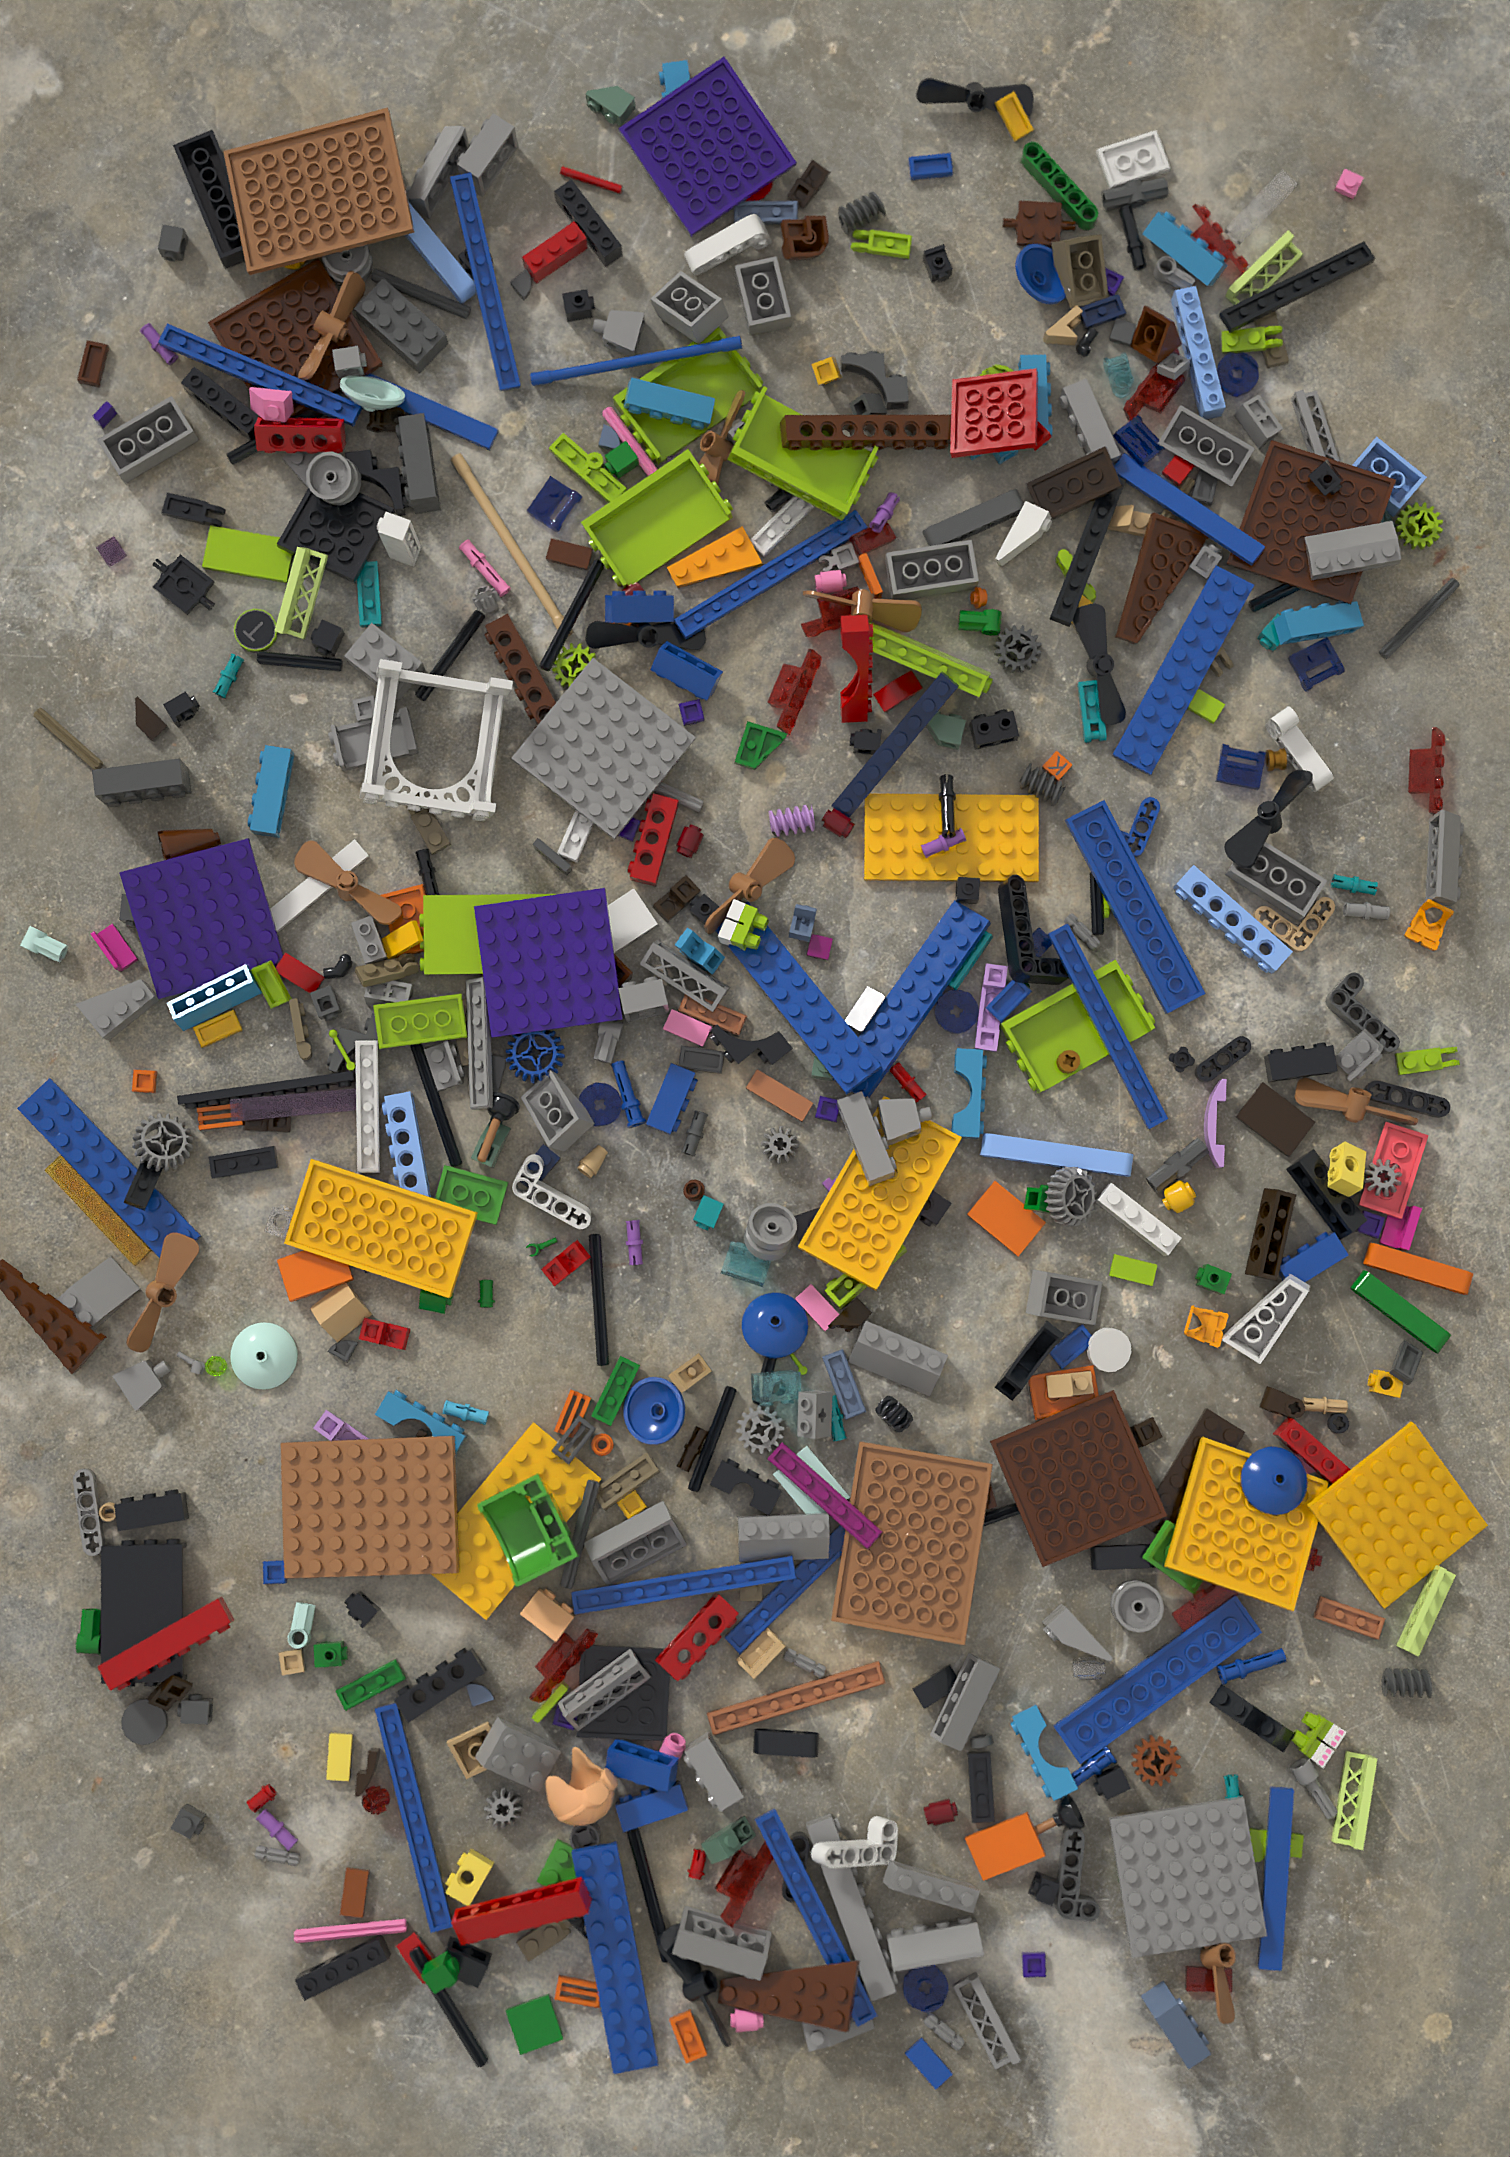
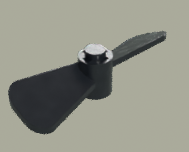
M934 78L923 79L916 91V98L922 104L967 103L968 108L973 112H981L985 108L999 112L994 103L1014 91L1027 117L1032 113L1034 95L1032 89L1027 84L983 88L980 83L972 82L966 87H962Z
M1100 604L1085 605L1077 608L1072 623L1089 657L1086 663L1087 671L1090 675L1096 677L1100 719L1105 725H1115L1125 719L1126 709L1111 676L1114 660L1107 652L1106 613L1104 607Z
M594 621L587 627L585 641L592 649L639 642L642 646L651 648L657 643L664 644L668 641L677 647L700 650L705 645L706 636L704 628L688 639H685L674 622L651 625L648 622H639L636 626Z
M1306 770L1291 772L1284 780L1274 799L1259 805L1257 809L1258 816L1225 842V853L1230 860L1242 868L1254 866L1269 834L1278 832L1282 827L1280 813L1312 782V772Z
M680 1923L675 1924L659 1934L657 1947L684 1981L682 1984L684 1997L690 2002L702 2000L723 2045L726 2048L730 2047V2036L708 1998V1995L716 1992L718 1989L717 1979L710 1970L702 1972L699 1962L682 1959L672 1954Z

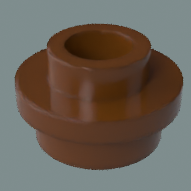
M696 1179L688 1181L683 1189L684 1196L692 1202L701 1200L705 1194L704 1184ZM694 1188H698L696 1194H692Z

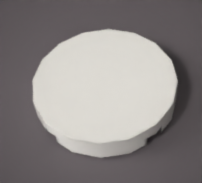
M1102 1328L1096 1331L1089 1339L1087 1356L1097 1369L1105 1372H1115L1123 1368L1129 1361L1131 1343L1122 1331L1115 1328Z

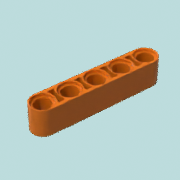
M1375 1243L1368 1244L1363 1262L1364 1265L1463 1295H1468L1473 1278V1273Z

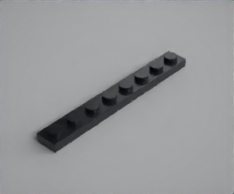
M1365 241L1221 311L1219 317L1229 333L1373 263L1375 256Z
M1119 477L1122 486L1124 487L1126 479ZM1123 487L1095 500L1049 620L1070 627Z
M348 1071L179 1095L177 1100L178 1105L185 1106V1109L199 1108L198 1104L207 1103V1106L220 1105V1101L229 1100V1103L242 1102V1098L251 1097V1100L264 1099V1095L272 1094L273 1097L285 1096L286 1092L294 1091L295 1094L307 1093L310 1088H316V1091L330 1089L329 1086L338 1085V1088L350 1087L352 1082H356V1073Z

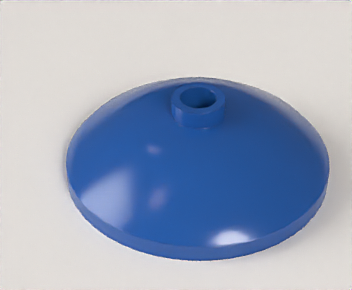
M1030 244L1024 247L1017 255L1015 263L1016 274L1023 289L1028 295L1045 304L1061 302L1066 298L1054 265L1053 250L1041 244Z
M767 1293L754 1299L746 1308L742 1318V1333L748 1346L757 1354L767 1358H783L796 1352L804 1343L808 1333V1318L804 1308L793 1297L783 1293ZM776 1318L779 1320V1324L773 1325L771 1320Z
M660 1377L642 1379L630 1389L626 1396L623 1408L624 1421L629 1432L640 1442L652 1445L665 1443L671 1440L682 1427L685 1417L683 1396L679 1389L667 1379ZM661 1407L663 1408L662 1415L659 1413Z
M1266 1447L1254 1452L1244 1463L1241 1471V1487L1246 1499L1257 1510L1270 1515H1280L1294 1510L1302 1502L1307 1491V1474L1301 1461L1290 1451L1280 1447ZM1277 1475H1279L1282 1478L1281 1483H1278L1276 1481Z

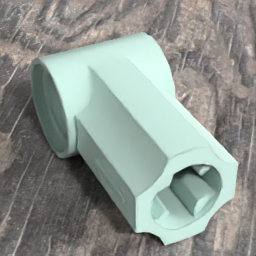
M29 926L20 946L36 954H43L59 963L65 958L68 949L67 945Z
M296 1602L291 1631L288 1634V1643L291 1647L302 1648L310 1643L316 1605ZM298 1631L302 1632L305 1636L302 1644H298L294 1639Z

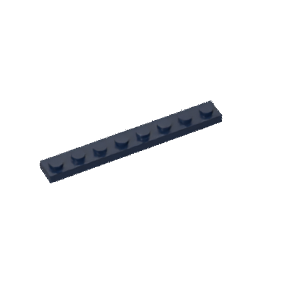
M941 672L831 806L850 818L959 685L945 673Z

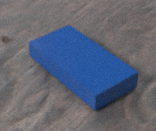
M951 153L914 156L908 159L911 180L953 176Z
M1012 980L985 1008L1002 1023L1032 991L1024 983Z
M1081 1324L1061 1340L1049 1354L1058 1366L1063 1369L1088 1349V1342L1092 1335Z
M922 2037L905 2052V2055L935 2090L953 2075L952 2071Z

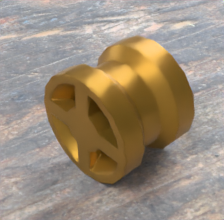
M1284 748L1278 751L1266 750L1265 765L1267 771H1273L1278 768L1286 770L1287 754Z
M1066 1050L1058 1056L1057 1067L1063 1073H1072L1079 1067L1080 1057L1075 1051Z

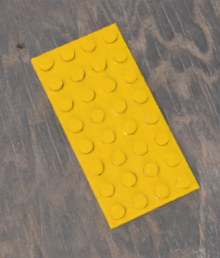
M870 793L864 800V881L956 882L958 877L980 878V882H1004L1012 875H1019L1025 882H1038L1039 797L1036 798V795L956 794V800L954 801L955 831L961 828L966 841L950 847L946 852L943 850L926 858L921 845L938 839V836L942 834L939 794Z
M877 1107L872 1117H877L881 1128L878 1129L880 1137H883L884 1131ZM931 1120L920 1122V1134L888 1145L887 1154L889 1157L894 1158L897 1169L894 1170V1177L871 1186L868 1185L856 1152L853 1149L802 1238L798 1249L877 1291L962 1137Z
M311 1159L284 1244L451 1298L478 1212Z
M534 1422L457 1513L459 1573L431 1574L485 1620L488 1619L515 1584L501 1545L488 1521L480 1513L477 1504L540 1473L549 1494L552 1493L565 1522H567L582 1503L587 1481L596 1480L600 1482L602 1480L576 1457L568 1465L564 1460L551 1452L558 1442ZM562 1445L558 1449V1451L560 1452L564 1450V1447ZM568 1451L565 1456L569 1458L571 1453Z

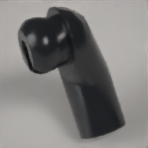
M1091 326L1076 346L1077 354L1082 357L1090 354L1091 348L1089 346L1099 333Z
M343 954L339 957L340 960L335 967L323 968L324 979L346 976L352 967L351 957Z

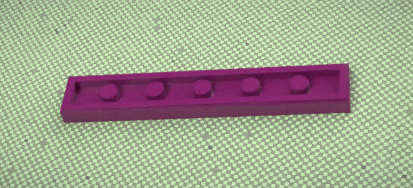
M783 1442L768 1457V1460L867 1549L883 1533L882 1530Z

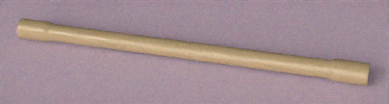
M461 453L454 455L450 461L468 485L558 630L564 616L556 607L474 477Z

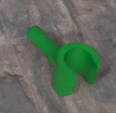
M555 1237L544 1243H531L527 1245L526 1249L532 1246L536 1248L535 1254L529 1256H538L541 1250L557 1243V1239Z

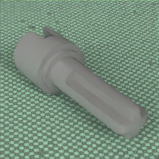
M1307 1757L1297 1760L1290 1767L1300 1785L1308 1788L1327 1819L1334 1818L1337 1810L1318 1781L1319 1772L1314 1764Z

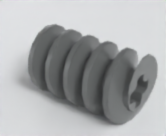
M873 191L868 196L863 195L861 201L855 199L853 204L850 202L846 203V208L843 206L838 208L839 221L846 234H848V226L854 231L856 230L855 223L863 227V219L871 223L872 215L876 220L879 219L878 212H881L883 216L886 215L882 201Z
M1029 763L1019 781L1021 782L1020 789L1023 790L1026 786H1029L1028 793L1031 794L1036 790V798L1044 794L1043 802L1051 798V806L1053 807L1057 804L1067 785L1062 787L1061 779L1054 783V775L1046 779L1047 771L1039 775V767L1032 771V763Z
M1391 1668L1384 1670L1381 1681L1384 1697L1387 1696L1388 1691H1390L1392 1697L1396 1696L1397 1691H1399L1401 1697H1404L1405 1692L1408 1691L1409 1697L1413 1698L1414 1692L1417 1691L1418 1697L1422 1698L1423 1692L1426 1691L1427 1697L1431 1698L1432 1681L1428 1670L1421 1669L1420 1672L1418 1669L1410 1671L1408 1668L1402 1671L1399 1668H1395L1393 1671Z

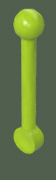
M334 1029L330 1030L329 1036L334 1039L347 1062V1069L353 1071L356 1068L355 1063L349 1059L337 1037V1031Z
M794 1354L789 1355L799 1368V1373L805 1375L807 1368L802 1366Z

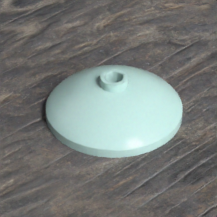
M351 375L343 377L340 382V388L344 394L367 411L385 410L396 407L404 402L405 394L400 388L377 378Z
M257 1323L245 1328L236 1337L231 1348L230 1358L234 1373L244 1384L255 1389H271L283 1384L292 1375L297 1364L298 1352L294 1339L284 1328L273 1323ZM259 1352H263L265 1354V1358L263 1360L258 1359Z

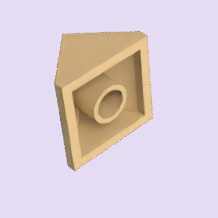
M348 1283L338 1285L310 1308L320 1326L337 1343L362 1324L364 1318H369L373 1315Z
M489 1722L447 1741V1745L466 1779L487 1770L478 1762L475 1756L492 1727Z

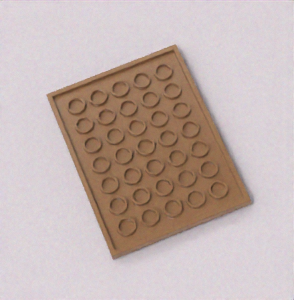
M388 107L223 151L249 275L415 233Z
M455 1436L281 1443L284 1578L459 1573Z
M860 1441L850 1503L882 1530L883 1533L867 1549L845 1530L831 1621L965 1645L993 1464Z

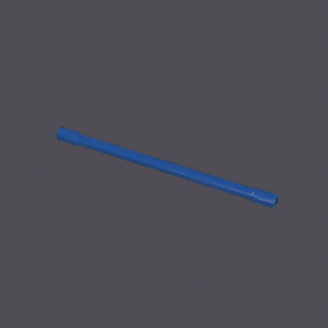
M735 336L719 341L563 369L530 373L532 385L537 386L552 383L553 381L715 352L742 349L741 336Z

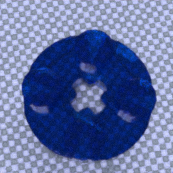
M1233 352L1225 355L1217 366L1221 389L1233 397H1240L1249 393L1259 379V367L1256 360L1251 355L1243 352L1241 354H1234ZM1235 370L1237 372L1241 370L1242 378H1235L1232 371Z
M950 990L944 993L938 999L934 1010L938 1025L952 1034H961L968 1031L976 1023L979 1014L976 1000L969 992L963 990ZM954 1006H958L963 1011L958 1018H956L955 1014L950 1013Z
M596 1082L587 1086L581 1092L578 1099L588 1111L595 1127L614 1123L622 1111V1101L618 1091L606 1083ZM601 1099L605 1100V1109L600 1108L597 1111L594 1102Z
M936 1965L912 1968L904 1976L903 1993L911 2007L922 2012H933L944 2004L949 1991V1985L945 1974ZM923 1982L932 1985L929 1988L930 1992L927 1994L925 1991L919 1990Z

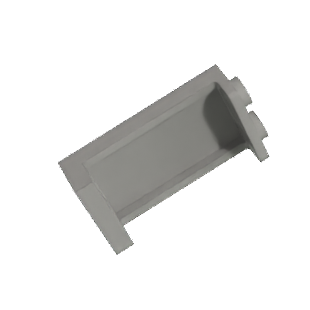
M407 707L400 708L398 713L393 714L390 736L392 760L419 753L410 712ZM373 719L339 727L330 725L332 732L328 733L330 743L335 745L336 753H333L336 766L340 765L343 771L366 766Z

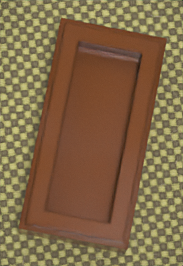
M346 1868L340 1915L363 1918L370 1870Z

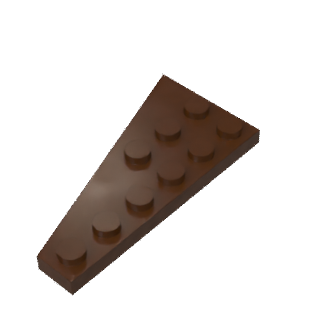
M1157 513L1150 515L1115 638L1132 644H1137L1152 623L1153 618L1161 610L1165 600L1171 595L1188 570L1190 563L1198 555L1201 547L1209 537L1185 523Z
M4 1259L0 1260V1290L19 1311L20 1315L30 1324L35 1333L41 1337L48 1348L62 1362L63 1366L71 1374L77 1372L106 1339V1336L102 1333L97 1334L91 1329L92 1325L86 1321L82 1323L75 1317V1313L49 1293L43 1294L39 1291V1286L36 1283L27 1282L23 1279V1274Z
M860 1960L763 1973L760 1980L748 1979L745 1976L721 1979L717 2003L842 2032H849Z

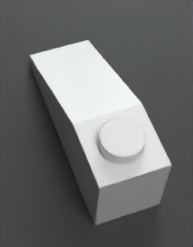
M1027 501L1024 503L995 558L998 565H1005L1038 540L1044 531L1047 532L1052 523L1049 511Z

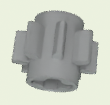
M489 586L478 588L474 592L476 597L472 598L477 610L480 611L482 609L484 613L494 611L498 607L497 602L501 600L495 588L490 589Z

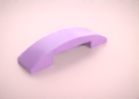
M988 963L985 965L975 1049L997 1052L1000 1021L985 1007L1005 988L1008 966Z
M1227 1079L1219 1080L1213 1088L1204 1116V1137L1207 1149L1210 1152L1208 1154L1215 1168L1219 1169L1224 1167L1225 1145H1216L1217 1103L1226 1101Z
M328 1410L324 1412L313 1427V1429L330 1441L369 1439Z

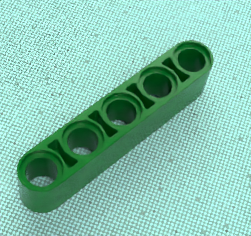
M1037 142L1027 143L1024 146L1021 163L1055 202H1062L1061 208L1075 221V224L1084 231L1093 229L1099 214L1097 207ZM1032 153V154H1034L1036 157H1035V158H1031V157H1029L1027 154ZM1048 169L1050 172L1044 173L1041 170ZM1061 184L1064 188L1059 189L1055 185ZM1069 200H1076L1078 204H1072ZM1090 215L1092 219L1088 220L1085 219L1083 216Z
M1366 1270L1361 1272L1350 1287L1358 1296L1437 1354L1451 1337L1448 1331Z

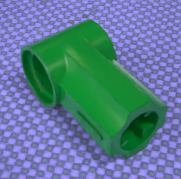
M986 609L983 612L960 610L958 630L979 631L989 636L999 635L1001 633L1002 612L995 609Z
M82 1609L80 1633H78L76 1639V1653L101 1654V1609Z

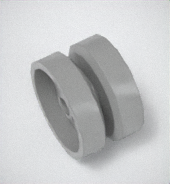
M368 245L322 256L329 276L338 285L342 286L345 276L349 271L358 273L364 282L371 275L373 262Z
M323 452L314 457L309 463L306 481L310 491L318 498L333 505H345L352 501L359 493L361 474L357 466L344 456L335 452Z
M766 1203L755 1208L750 1215L744 1233V1243L748 1251L762 1260L775 1261L783 1258L789 1252L797 1230V1222L794 1215L786 1207L775 1203Z
M1135 1579L1125 1581L1116 1587L1111 1596L1110 1607L1112 1615L1118 1623L1129 1631L1138 1633L1149 1631L1157 1626L1162 1618L1164 1610L1162 1597L1155 1588L1144 1581ZM1135 1603L1141 1604L1139 1609H1134Z

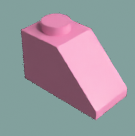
M249 388L251 409L264 420L286 422L294 412L292 391Z

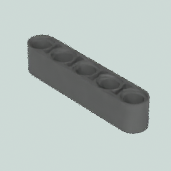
M1014 489L931 525L922 533L928 546L959 542L1018 516L1024 502L1018 490Z

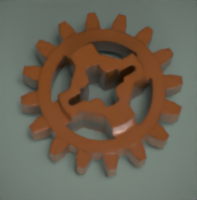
M1150 1735L1148 1742L1142 1738L1143 1745H1135L1138 1752L1131 1753V1756L1136 1759V1761L1131 1762V1765L1138 1767L1134 1773L1136 1775L1142 1774L1141 1781L1143 1782L1149 1779L1151 1786L1154 1785L1155 1781H1157L1159 1786H1162V1780L1164 1779L1170 1783L1169 1776H1177L1174 1769L1181 1768V1765L1176 1763V1760L1181 1759V1756L1174 1754L1178 1748L1176 1746L1170 1747L1171 1741L1169 1739L1163 1742V1737L1160 1735L1157 1740ZM1158 1746L1164 1747L1169 1753H1161ZM1149 1749L1147 1754L1144 1757H1142L1145 1750ZM1155 1753H1156V1756L1161 1759V1760L1157 1761V1764H1158V1765H1157V1768H1156V1766L1151 1762V1761H1153V1760L1155 1759V1757H1154V1756H1155ZM1169 1765V1768L1165 1772H1163L1165 1767ZM1143 1768H1151L1154 1775L1146 1773Z

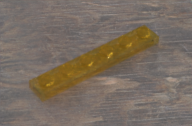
M62 1155L57 1157L45 1169V1172L134 1266L139 1264L152 1251Z

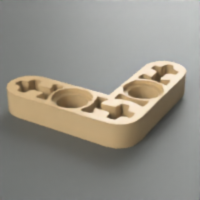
M1328 897L1318 899L1298 927L1268 906L1259 907L1254 911L1253 917L1294 952H1302L1309 947L1335 910V904ZM1319 904H1328L1327 909L1329 911H1324L1320 917L1315 915L1321 909ZM1265 911L1267 912L1266 917L1269 920L1272 921L1274 918H1276L1277 920L1272 924L1270 928L1268 927V925L1271 922H1269L1266 919L1261 921V916L1258 913H1263ZM1308 919H1314L1317 922L1316 930L1312 931L1306 927ZM1282 923L1287 927L1285 935H1279L1276 932L1277 924ZM1303 933L1307 934L1302 940L1304 946L1300 945L1297 947L1294 938L1298 939Z

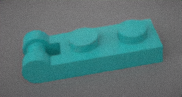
M1097 681L1078 682L1084 743L1091 742L1094 739L1105 741L1107 739L1106 726L1100 719ZM1090 725H1098V731H1091Z

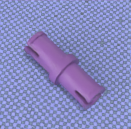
M147 323L141 328L140 333L145 336L150 342L151 348L155 352L157 351L168 365L173 364L178 359V355L174 351L159 345L158 341L161 336L153 328L152 324Z
M889 492L883 504L878 506L876 515L869 524L874 532H881L887 520L892 518L893 510L900 501L897 494Z
M961 828L956 830V836L953 838H949V834H947V838H944L941 834L938 836V839L924 845L922 844L921 848L925 857L928 858L943 850L946 852L950 847L963 841L965 842L966 837Z
M640 1220L626 1221L628 1238L626 1246L628 1245L629 1265L643 1264L641 1248L643 1240H641Z
M267 1809L263 1810L256 1818V1821L270 1832L269 1836L271 1838L275 1837L287 1851L297 1843L298 1839L284 1827L285 1824L282 1821L279 1822Z

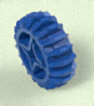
M548 1030L542 1032L523 1033L520 1037L512 1035L516 1042L508 1041L507 1044L513 1047V1049H506L505 1052L512 1055V1057L506 1058V1062H514V1064L510 1065L509 1069L512 1071L518 1068L515 1072L516 1077L523 1073L522 1080L526 1082L528 1077L531 1076L530 1081L534 1084L536 1077L539 1078V1081L543 1080L545 1074L550 1077L548 1072L550 1069L556 1074L559 1073L554 1067L555 1065L563 1066V1063L558 1061V1058H565V1054L558 1053V1051H562L565 1048L564 1045H556L561 1042L560 1037L552 1039L556 1034L554 1030L547 1034ZM535 1037H542L548 1040L552 1047H539ZM528 1039V1049L518 1054L520 1045ZM533 1044L537 1051L541 1052V1055H538L539 1058H537L538 1064L533 1056H530ZM553 1053L549 1065L542 1069V1059ZM519 1061H532L536 1071L524 1069Z

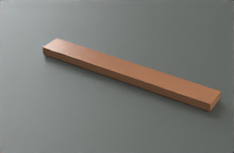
M876 1661L707 1712V1716L714 1736L885 1684L880 1663Z

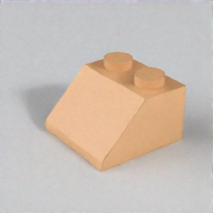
M540 1588L520 1615L556 1642L575 1617L572 1613L574 1609L565 1602L560 1604L556 1601V1595L547 1588L544 1591Z

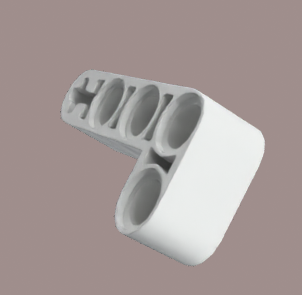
M752 214L688 249L684 256L692 274L699 275L750 246L755 250L765 248L771 243V238L763 221L756 214Z
M1288 706L1270 718L1265 727L1278 747L1286 750L1287 759L1296 770L1312 772L1313 780L1308 787L1316 792L1331 782L1334 777L1330 769L1297 727L1299 718L1295 711Z
M536 1154L528 1156L514 1179L512 1186L514 1194L577 1229L588 1227L592 1216L590 1209L539 1181L538 1179L544 1168V1161ZM536 1162L540 1168L537 1171H532L528 1168V1164ZM525 1181L529 1187L526 1190L518 1188L517 1183ZM543 1191L547 1193L548 1198L540 1200L536 1194ZM564 1202L568 1208L565 1211H560L557 1209L556 1204ZM572 1207H573V1208H574V1213L572 1212V1215L569 1216V1214H570V1212H571V1209H572ZM582 1213L585 1214V1219L582 1218L581 1221L577 1219Z
M875 1816L869 1822L866 1840L819 1842L812 1848L811 1857L815 1863L829 1868L888 1865L889 1860L894 1861L896 1858L898 1826L892 1820Z

